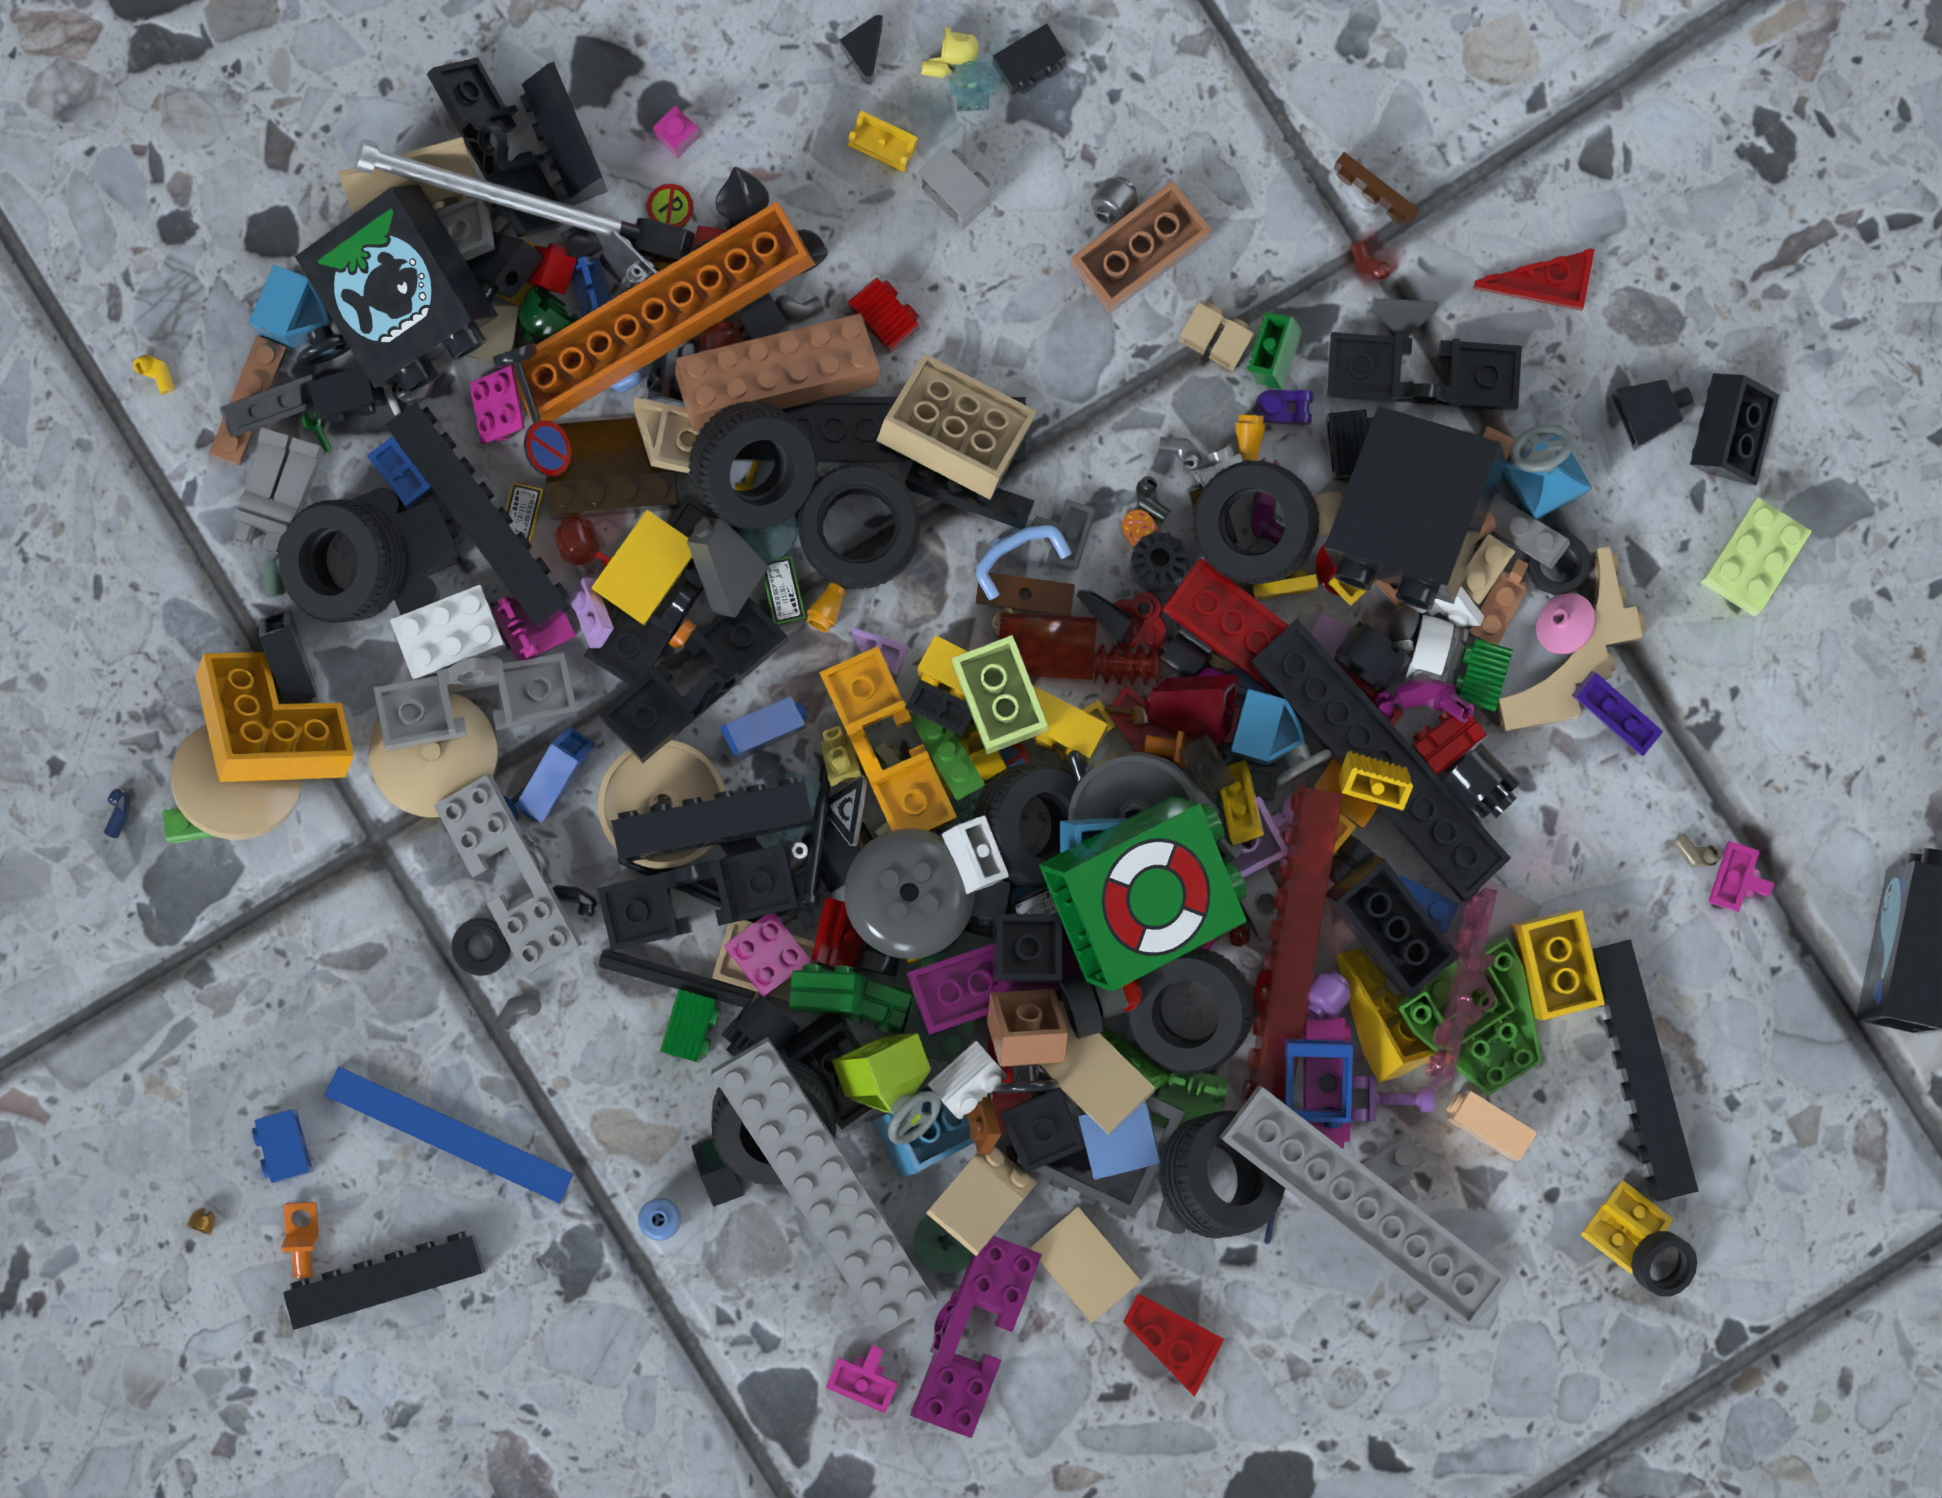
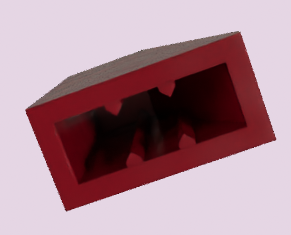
M1214 675L1165 678L1157 687H1153L1147 697V705H1149L1148 719L1217 745L1231 731L1239 676Z

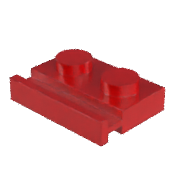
M826 897L811 960L831 966L853 967L856 972L857 968L855 966L859 950L862 949L863 945L862 938L856 932L848 917L845 902Z

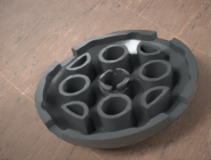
M903 828L886 832L871 840L861 849L854 858L847 873L844 900L848 917L854 929L866 943L892 957L917 959L942 951L959 937L970 920L974 907L975 892L966 893L960 872L943 837L922 829ZM906 884H913L919 890L918 898L912 902L904 901L900 896V890Z

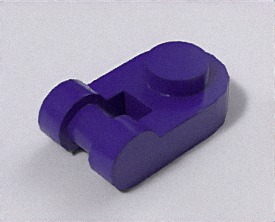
M1266 390L1256 399L1255 413L1257 416H1264L1263 422L1311 425L1312 414L1309 413V403L1313 402V392L1307 390ZM1287 402L1297 403L1296 413H1287Z

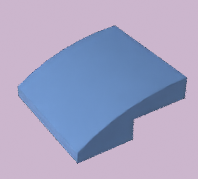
M1146 1101L1110 1135L1086 1113L1078 1116L1094 1180L1160 1163V1154Z

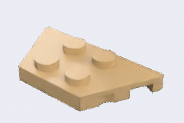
M634 397L633 409L651 466L689 473L690 451L693 448L692 444L696 440V435L700 432L699 430L693 431L686 408Z

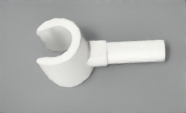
M394 384L384 386L385 396L394 416L401 413V409L392 390Z

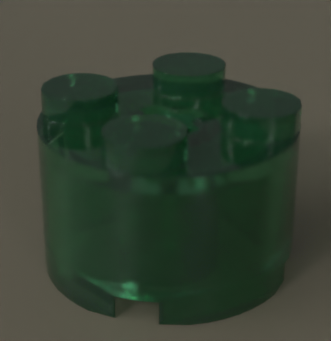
M927 1214L919 1223L915 1233V1248L921 1261L930 1269L940 1273H955L970 1265L974 1254L958 1240L956 1245H950L948 1250L942 1248V1242L938 1241V1236L945 1235L947 1231Z

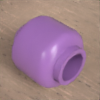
M1334 971L1316 974L1303 992L1307 1013L1318 1020L1338 1017L1351 998L1348 981Z

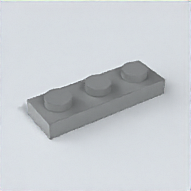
M1494 494L1489 512L1494 516L1497 528L1492 533L1552 569L1569 547V540Z

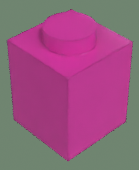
M676 106L653 127L655 137L677 158L700 137L698 127Z

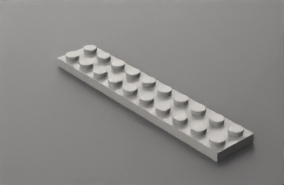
M768 1037L712 1069L711 1074L881 1335L937 1304L936 1295Z
M1259 1085L1221 1134L1220 1138L1469 1330L1473 1328L1509 1280L1505 1274Z

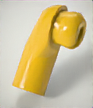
M142 355L134 360V370L139 374L155 379L160 395L175 391L170 371L165 361L150 355Z

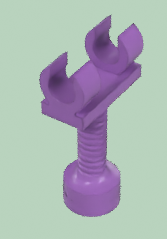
M1352 1076V1089H1368V1109H1351V1121H1376V1106L1379 1104L1406 1106L1408 1104L1411 1106L1412 1104V1106H1418L1421 1112H1434V1086H1421L1420 1091L1412 1094L1399 1092V1094L1398 1092L1396 1094L1395 1092H1386V1094L1383 1092L1382 1094V1092H1376V1076Z

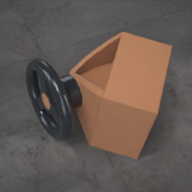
M1055 989L990 993L987 1024L999 1066H1012L1013 1073L1012 1083L997 1084L994 1087V1091L997 1094H1011L1058 1089V1081H1039L1038 1065L1061 1063L1065 1059L1068 1031Z

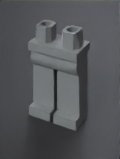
M261 427L258 436V446L245 490L241 496L238 510H235L233 520L236 522L234 539L238 542L252 545L256 531L265 532L267 534L262 548L279 554L283 534L291 520L302 510L325 451L319 445L294 437L291 439L288 435Z

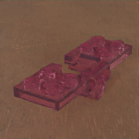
M1485 887L1477 895H1473L1471 901H1467L1464 906L1462 919L1466 920L1464 932H1459L1455 944V950L1459 951V956L1442 1025H1437L1433 1037V1043L1437 1044L1435 1056L1429 1057L1426 1067V1075H1430L1428 1085L1441 1088L1454 1079L1465 1029L1478 1022L1482 1017V1013L1491 1008L1495 1001L1494 992L1483 976V972L1494 964L1496 956L1485 954L1483 951L1497 890ZM1481 989L1487 994L1488 1002L1485 1006L1480 1007L1472 1002L1471 994L1473 990Z

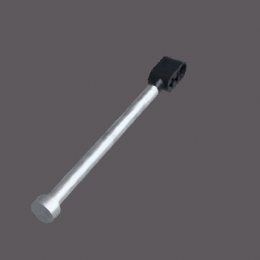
M364 138L360 143L355 160L354 170L371 174L373 169L381 170L606 236H610L611 231L614 229L620 236L627 238L640 255L669 263V260H674L676 262L688 255L692 249L695 234L689 230L647 218H637L636 224L385 152L379 150V143Z

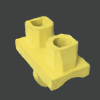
M841 726L823 731L824 741L821 742L831 787L837 785L840 781L850 783L853 779L861 776L859 760L847 733H843Z

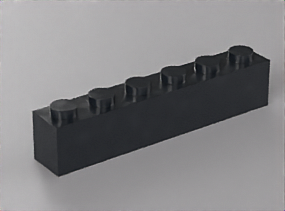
M465 1231L446 1236L448 1243L435 1246L434 1240L416 1245L417 1252L404 1256L403 1250L384 1255L385 1262L373 1265L372 1260L369 1259L353 1264L354 1271L341 1274V1270L336 1269L321 1274L323 1280L310 1284L309 1278L290 1283L291 1290L283 1292L293 1330L486 1273L475 1235L467 1237Z

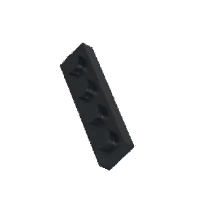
M913 461L905 480V485L912 492L1018 529L1026 527L1035 500L997 488L991 499H988L916 461Z

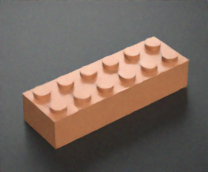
M860 313L676 358L675 375L692 429L695 431L703 428V424L706 421L708 422L709 418L714 416L716 412H721L723 408H728L729 405H735L739 402H763L781 410L877 386L880 369L862 314Z

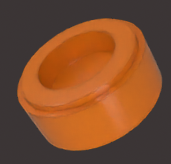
M687 618L668 644L676 650H680L691 636V632L697 628L696 624Z

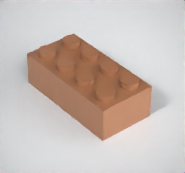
M1171 181L1072 256L1070 265L1110 315L1210 238L1212 230L1176 184Z

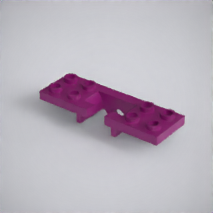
M994 1235L977 1256L972 1253L958 1291L953 1290L950 1300L937 1315L934 1325V1342L930 1350L934 1354L910 1414L912 1417L972 1439L1002 1360L983 1353L980 1362L956 1354V1349L973 1306L997 1314L994 1325L1013 1332L1042 1257L1041 1253Z

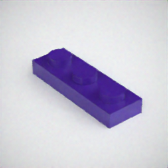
M1594 671L1588 674L1571 695L1641 756L1647 753L1663 733L1657 725Z

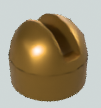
M205 1208L197 1209L190 1216L187 1226L211 1235L216 1222L214 1213L210 1210L205 1217L203 1216Z

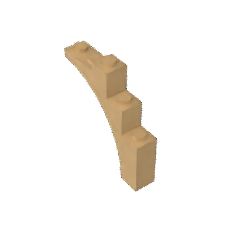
M1610 546L1598 548L1593 552L1596 577L1593 608L1596 613V625L1592 636L1584 646L1572 652L1563 665L1546 680L1524 692L1499 699L1497 713L1502 734L1580 717L1582 715L1581 710H1584L1585 707L1571 696L1576 690L1575 686H1579L1591 671L1599 674L1604 680L1611 678V671H1615V661L1612 652H1607L1606 648L1636 642L1643 638L1642 632H1646L1644 616L1642 613L1638 614L1636 606L1623 607V604L1627 602L1626 592L1623 584H1618L1616 573L1620 572L1619 560L1616 553H1611Z

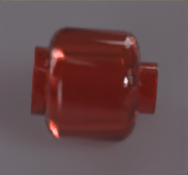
M720 321L701 332L699 336V353L741 343V333L739 329L734 327V322Z
M578 516L568 517L561 522V526L554 533V539L561 558L574 566L590 563L596 558V552L600 550V541L595 527L588 519H580Z

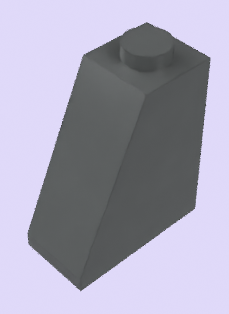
M704 516L694 527V532L687 543L711 610L717 615L736 617L769 566L727 522L719 518Z

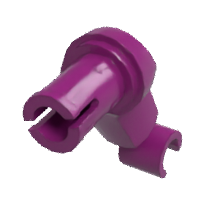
M1262 458L1260 461L1266 462V458ZM1274 460L1273 464L1280 466L1278 460ZM1255 492L1251 514L1252 533L1257 539L1266 538L1277 544L1284 534L1285 527L1276 522V499L1266 493Z
M1423 677L1395 687L1396 694L1394 695L1389 692H1380L1375 698V706L1385 717L1393 714L1394 704L1400 703L1403 709L1426 705L1439 712L1445 710L1463 723L1468 721L1463 713L1471 718L1475 710L1473 704L1456 695L1455 687L1451 684Z

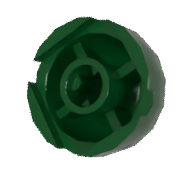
M532 286L525 295L519 308L520 324L526 330L524 337L530 343H535V345L580 318L575 312L570 317L564 308L566 304L541 287H538L536 290L535 286Z

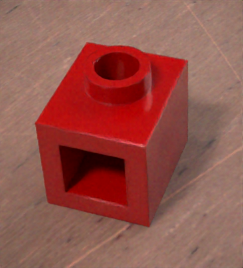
M549 243L547 248L535 245L534 249L544 259L526 282L547 291L565 295L568 284L573 278L577 259L566 255L567 249L553 243Z

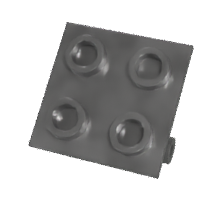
M614 229L611 231L601 253L600 261L601 265L620 283L619 290L615 294L616 298L658 272L649 260L644 259L633 248L627 238L620 236Z

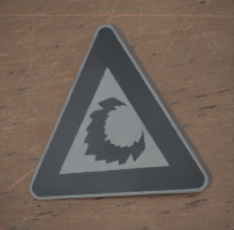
M863 775L829 796L827 816L850 846H857L861 823L866 821L862 814L864 806L869 804L865 800L868 778Z

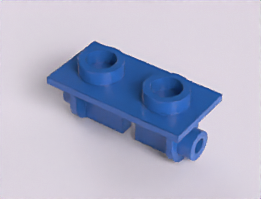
M589 256L577 259L578 263L574 267L572 280L582 317L611 301L600 257L591 260Z

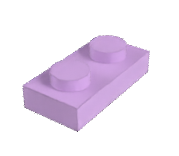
M582 578L570 597L571 605L577 614L581 624V631L585 635L589 647L601 648L614 627L601 595L591 589L595 583L594 578Z

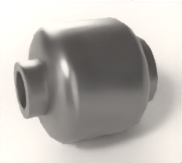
M1123 177L1105 179L1091 198V206L1095 211V217L1107 225L1110 223L1116 224L1132 212L1138 204L1135 186Z

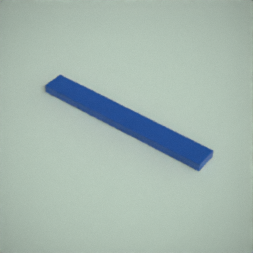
M338 1066L324 1095L561 1204L574 1175L565 1169Z

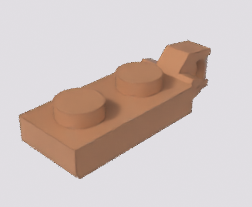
M1517 559L1510 573L1504 570L1501 572L1480 608L1484 619L1480 626H1471L1469 630L1470 635L1499 645L1526 592L1525 589L1528 582L1522 580L1529 566L1528 563Z

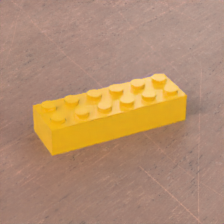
M935 635L917 668L919 679L966 701L951 658L968 651ZM1033 686L1048 725L1047 732L1033 737L1036 740L1035 744L1051 753L1054 748H1057L1064 752V759L1069 763V752L1078 750L1081 753L1084 764L1090 766L1107 734L1108 724Z

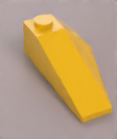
M1361 948L1342 952L1336 956L1341 976L1349 983L1348 989L1351 992L1349 1005L1363 1055L1379 1083L1401 1077L1440 1056L1412 1033L1397 1007L1404 997L1401 994L1398 996L1393 994L1385 984L1386 977Z

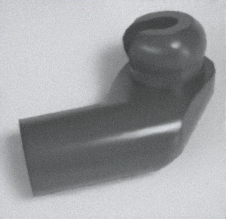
M532 994L512 997L505 1004L495 1023L509 1031L518 1015L526 1013L532 1016L537 1015L542 1007L541 1002L535 999V996Z

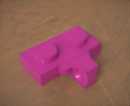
M1728 841L1707 902L1738 913L1744 897L1751 899L1753 893L1766 897L1771 896L1775 883L1759 878L1761 871L1754 868L1760 851Z
M872 1344L867 1358L864 1359L858 1356L856 1363L838 1357L825 1388L882 1413H886L898 1382L882 1375L885 1368L878 1365L884 1348Z

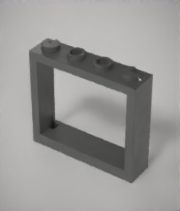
M1151 1095L1146 1100L1148 1109L1169 1119L1157 1144L1161 1158L1164 1145L1168 1142L1172 1132L1177 1129L1184 1115V1109ZM1018 1157L1017 1163L1021 1164L1020 1159ZM1160 1163L1146 1167L1130 1203L1049 1165L1042 1166L1027 1174L1038 1178L1040 1173L1051 1178L1050 1185L1065 1192L1070 1187L1080 1192L1079 1198L1095 1206L1098 1201L1110 1206L1108 1212L1126 1220L1127 1215L1135 1218Z

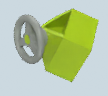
M918 1033L882 1036L832 1060L846 1098L893 1115L888 1126V1137L894 1144H906L917 1139L936 1120L941 1108L940 1097L930 1091L914 1096L931 1070ZM930 1101L931 1107L929 1112L923 1113L921 1111L923 1102ZM918 1123H920V1124H919L917 1127H915L913 1130H911L910 1132L904 1134L910 1127H914V1126H916Z

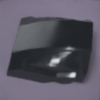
M831 821L826 823L819 875L830 894L845 885L847 873L854 858L865 845L873 840L864 822L861 823L857 846H850ZM812 831L800 838L801 843H804L807 847L808 855Z

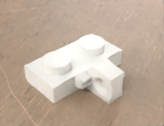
M1460 586L1454 604L1435 599L1432 609L1422 613V615L1431 617L1437 613L1442 616L1447 615L1449 621L1459 627L1480 626L1484 619V615L1462 586Z

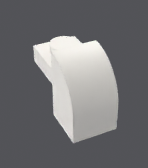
M1423 614L1403 684L1420 677L1439 680L1448 656L1454 623Z

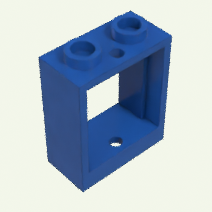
M1285 1039L1283 1103L1308 1123L1323 1122V1126L1328 1128H1341L1343 1123H1351L1353 1044L1351 1040ZM1294 1057L1342 1058L1340 1109L1293 1108Z

